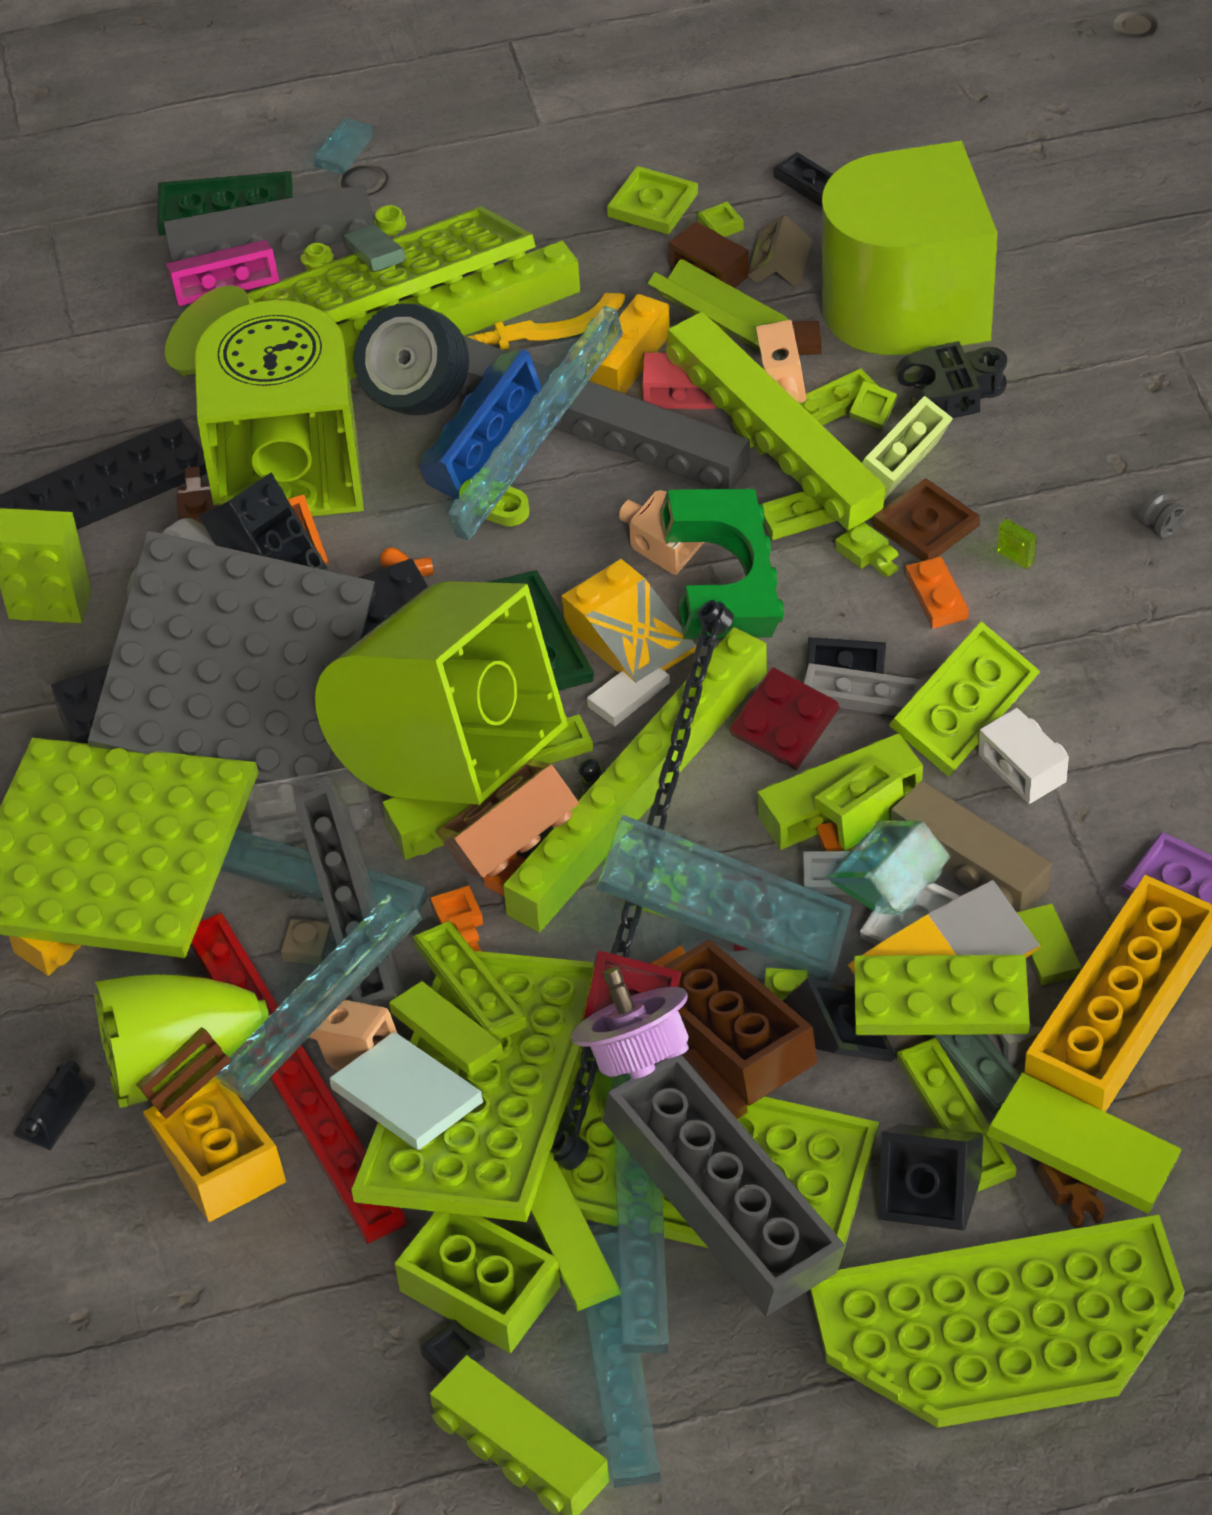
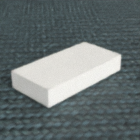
M658 668L635 683L621 671L587 697V705L606 721L616 726L670 684L669 674Z

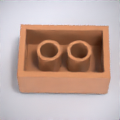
M530 759L480 805L471 804L438 829L436 833L464 871L481 878L486 875L490 878L503 871L509 864L507 859L518 850L523 853L534 847L541 840L539 834L549 826L556 828L570 819L573 815L571 809L577 806L579 802L552 764Z

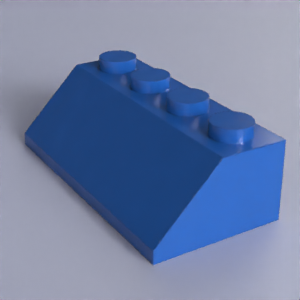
M520 349L501 354L496 362L486 369L482 381L473 393H469L466 396L462 408L453 420L446 423L441 436L434 446L423 454L419 468L427 485L460 501L459 490L462 484L471 478L482 476L543 392L528 351Z

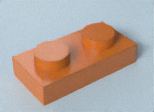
M941 556L906 565L905 576L932 629L968 619L969 608Z

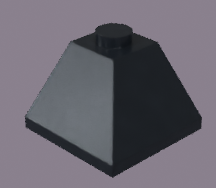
M807 978L783 1000L785 1004L812 1026L815 1048L817 1050L892 1062L896 1058L886 1035H856L854 986Z

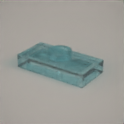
M344 118L314 155V166L344 175L375 135L374 126Z

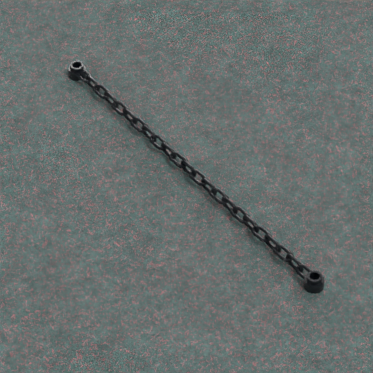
M710 600L698 612L702 630L694 652L695 661L686 680L682 696L683 703L680 706L674 723L671 745L662 766L658 782L659 788L650 809L646 823L647 832L644 835L636 859L634 878L631 881L628 895L624 902L621 924L618 927L616 938L611 948V954L616 955L617 952H623V957L629 958V947L639 923L643 906L642 900L645 897L655 864L654 855L658 850L666 825V811L670 806L677 785L679 766L682 763L691 734L690 725L693 722L703 689L702 682L705 679L714 650L713 641L716 636L724 633L730 627L734 619L733 612L722 602ZM702 646H708L706 656H700ZM698 666L701 668L699 678L695 676ZM697 687L695 697L688 698L690 688ZM686 707L690 709L687 719L684 718ZM685 729L683 740H677L678 731ZM674 750L678 752L675 762L672 760ZM667 772H673L671 783H665ZM662 793L666 795L664 805L660 804ZM655 816H661L659 827H652ZM650 837L654 839L651 850L647 848ZM649 860L646 872H640L642 861ZM638 882L642 884L639 895L635 894ZM636 906L634 917L627 918L629 907ZM625 928L629 930L626 942L622 940ZM584 1046L581 1067L579 1068L567 1106V1117L565 1118L562 1130L556 1133L550 1151L554 1156L553 1160L566 1170L577 1168L585 1160L589 1150L588 1142L579 1136L590 1100L589 1092L599 1068L595 1058L594 1061H587L590 1046ZM585 1072L589 1073L586 1086L581 1084ZM583 1097L580 1110L573 1111L576 1098ZM572 1121L575 1123L574 1130L568 1131Z

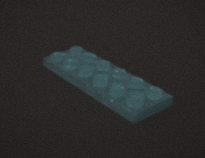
M623 814L617 824L596 889L797 969L808 970V973L828 981L835 973L853 907Z

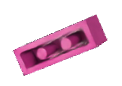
M267 240L166 263L173 297L178 306L193 303L207 292L222 286H238L243 290L280 282L273 250Z

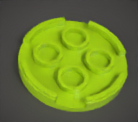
M222 286L207 292L195 300L179 316L167 337L165 358L169 366L183 377L196 374L195 351L204 331L224 314L236 308L255 303L254 300L238 286Z

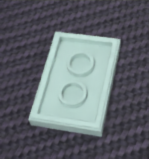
M396 1032L391 1033L329 1078L332 1090L417 1150L421 1149L483 1103L482 1092Z

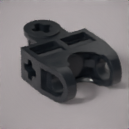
M960 341L928 347L905 356L897 364L895 373L902 385L924 388V390L913 395L909 403L910 409L925 396L930 401H935L934 404L950 417L957 418L980 413V399L997 397L1006 390L1007 380L1003 371L1007 366V356L1004 351L996 347H982L964 353ZM913 366L921 367L919 371L904 374L907 369ZM991 381H994L993 388L991 389Z

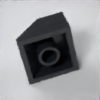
M898 1124L882 1131L878 1219L962 1231L966 1229L981 1180L983 1134Z

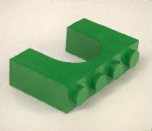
M755 489L667 490L660 509L665 543L708 542L717 544L734 554L741 563L745 578L733 584L685 586L677 606L683 638H699L702 626L698 618V612L710 600L722 602L734 614L730 627L724 633L716 636V638H725L734 627L753 637H772L778 623L783 621L784 604L782 599L777 597V571L775 567H771L769 559L771 541L769 536L764 534V508L762 504H758Z

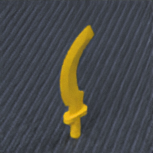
M604 293L598 303L589 311L571 319L549 323H534L532 320L507 326H504L503 321L494 323V331L467 337L490 346L492 344H499V349L506 350L509 349L508 342L519 339L542 341L575 336L595 329L612 318L622 306L626 295L624 293Z

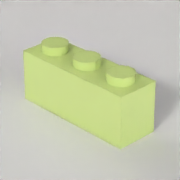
M925 396L862 462L886 486L884 500L939 442L953 420L952 417Z

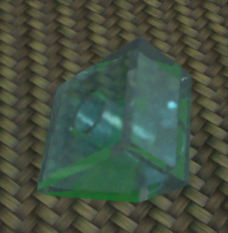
M878 821L827 878L832 884L877 914L900 915L913 907L916 902V896L926 885L938 879L942 873L941 868L951 856L923 821Z

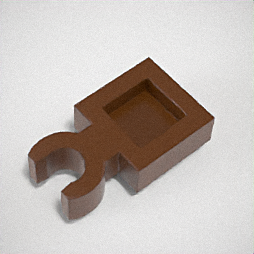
M1042 1162L1039 1163L1036 1172L1055 1206L1067 1203L1069 1206L1068 1220L1075 1228L1081 1227L1084 1219L1083 1211L1091 1214L1096 1224L1101 1223L1105 1213V1206L1095 1196L1096 1188Z

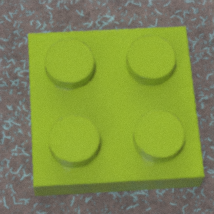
M636 166L608 204V217L669 235L698 195V183Z

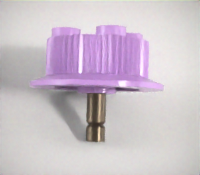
M613 967L602 974L607 986L610 987L609 992L614 1003L586 1018L571 1033V1039L575 1045L591 1047L597 1065L603 1075L614 1077L629 1073L631 1079H638L652 1073L656 1069L655 1063L664 1060V1058L669 1059L679 1056L689 1049L687 1045L688 1034L678 1012L686 1003L688 996L686 991L680 987L658 988L630 996L627 986L623 982L624 979L619 967Z

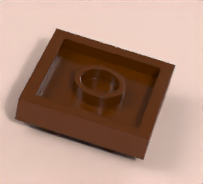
M925 478L873 516V526L914 556L925 561L937 558L979 527L980 515Z

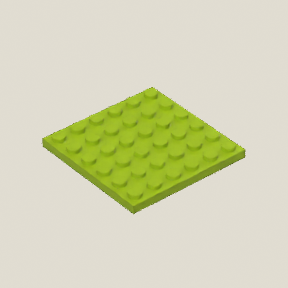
M32 737L0 806V935L185 958L259 774L256 762L159 751L144 754L128 752L122 748H95L88 746L87 743Z

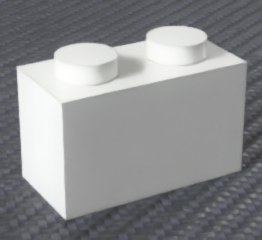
M1018 708L980 729L978 755L1028 804H1031L1066 782L1069 761L1066 750L1059 743H1054L1041 730L1039 724L1034 719L1028 718Z

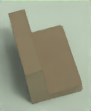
M783 214L760 230L747 276L758 284L777 272L793 287H797L802 282L812 245L811 237Z

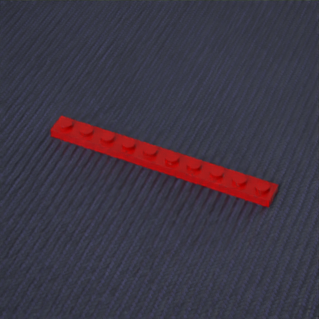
M222 912L199 922L190 946L209 978L254 992L257 1000H265L269 1024L263 1025V1034L250 1047L366 1244L406 1226L405 1215L399 1207L355 1203L353 1201L351 1190L366 1154L364 1147Z

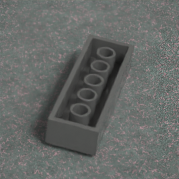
M682 1055L665 1059L655 1065L656 1069L652 1073L638 1079H630L608 1092L603 1122L766 1317L837 1272L845 1244Z

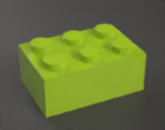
M0 508V590L9 619L82 623L92 589L72 512Z
M434 1212L395 1262L400 1292L451 1321L455 1320L460 1326L510 1354L561 1287L557 1257L493 1222L478 1216Z

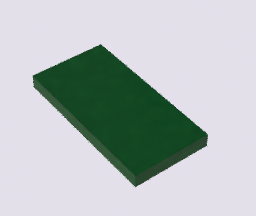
M284 171L158 183L157 223L159 236L166 235L165 221L293 198L292 172Z
M537 570L489 581L491 583L528 584L558 691L593 682L594 671Z

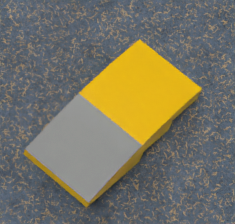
M994 880L925 915L862 956L1026 954L1027 958L1039 950L1041 946ZM854 960L853 962H851L850 964H848V966H849V968L851 969V971L853 972V974L855 975V960Z

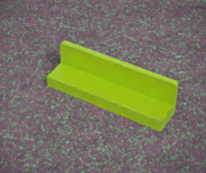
M683 259L678 261L668 279L654 272L648 282L661 297L694 315L703 311L724 332L760 351L756 326L789 320L783 314Z

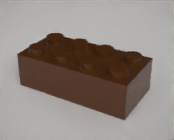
M706 940L663 966L681 972L678 987L683 988L688 996L686 1003L678 1010L688 1034L687 1045L689 1049L687 1051L694 1048L748 1106L818 1063L812 1026L712 940Z

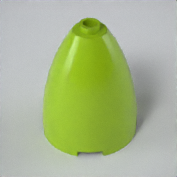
M151 974L125 976L94 982L95 990L98 992L94 994L99 1032L109 1072H112L110 1083L118 1108L149 1101L136 1084L175 1053L201 1027L207 1030L212 1036L211 1038L222 1048L221 1050L233 1061L263 1034V1025L269 1024L268 1009L264 999L257 1000L254 992L217 980L186 975ZM205 1043L152 1089L154 1093L167 1083L177 1071L207 1047Z

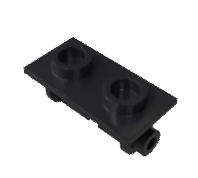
M67 1060L65 1064H59L56 1068V1073L29 1112L25 1113L22 1117V1122L13 1133L14 1136L51 1151L94 1088L95 1082L80 1077L79 1072L81 1068L77 1063Z

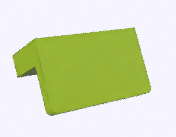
M873 757L814 797L815 809L837 824L839 846L846 851L891 821V809L904 798L902 775Z

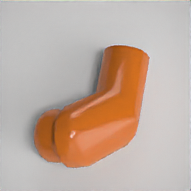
M395 547L386 548L380 555V563L383 568L411 559ZM431 557L413 560L422 577L434 575Z

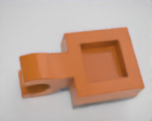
M468 885L431 897L432 910L439 925L450 921L473 951H481L478 945L480 939L475 927L484 925L483 918L470 886Z

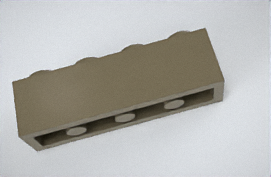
M923 781L916 785L891 809L890 835L904 847L911 848L913 846L918 850H927V856H929L927 860L930 864L949 872L967 888L976 889L994 880L1016 912L1028 910L1050 888L1052 862Z

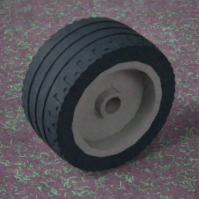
M395 304L377 312L376 315H373L367 321L368 323L364 325L357 338L353 360L359 384L372 400L389 410L405 415H428L445 408L446 405L456 398L466 382L470 360L467 342L460 329L450 319L425 306Z

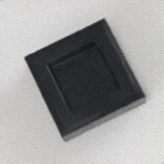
M455 1320L420 1347L421 1355L444 1378L466 1355L477 1363L485 1357L484 1348Z

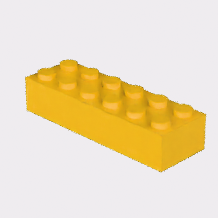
M1144 875L1026 1052L1024 1073L1106 1112L1212 947V904Z

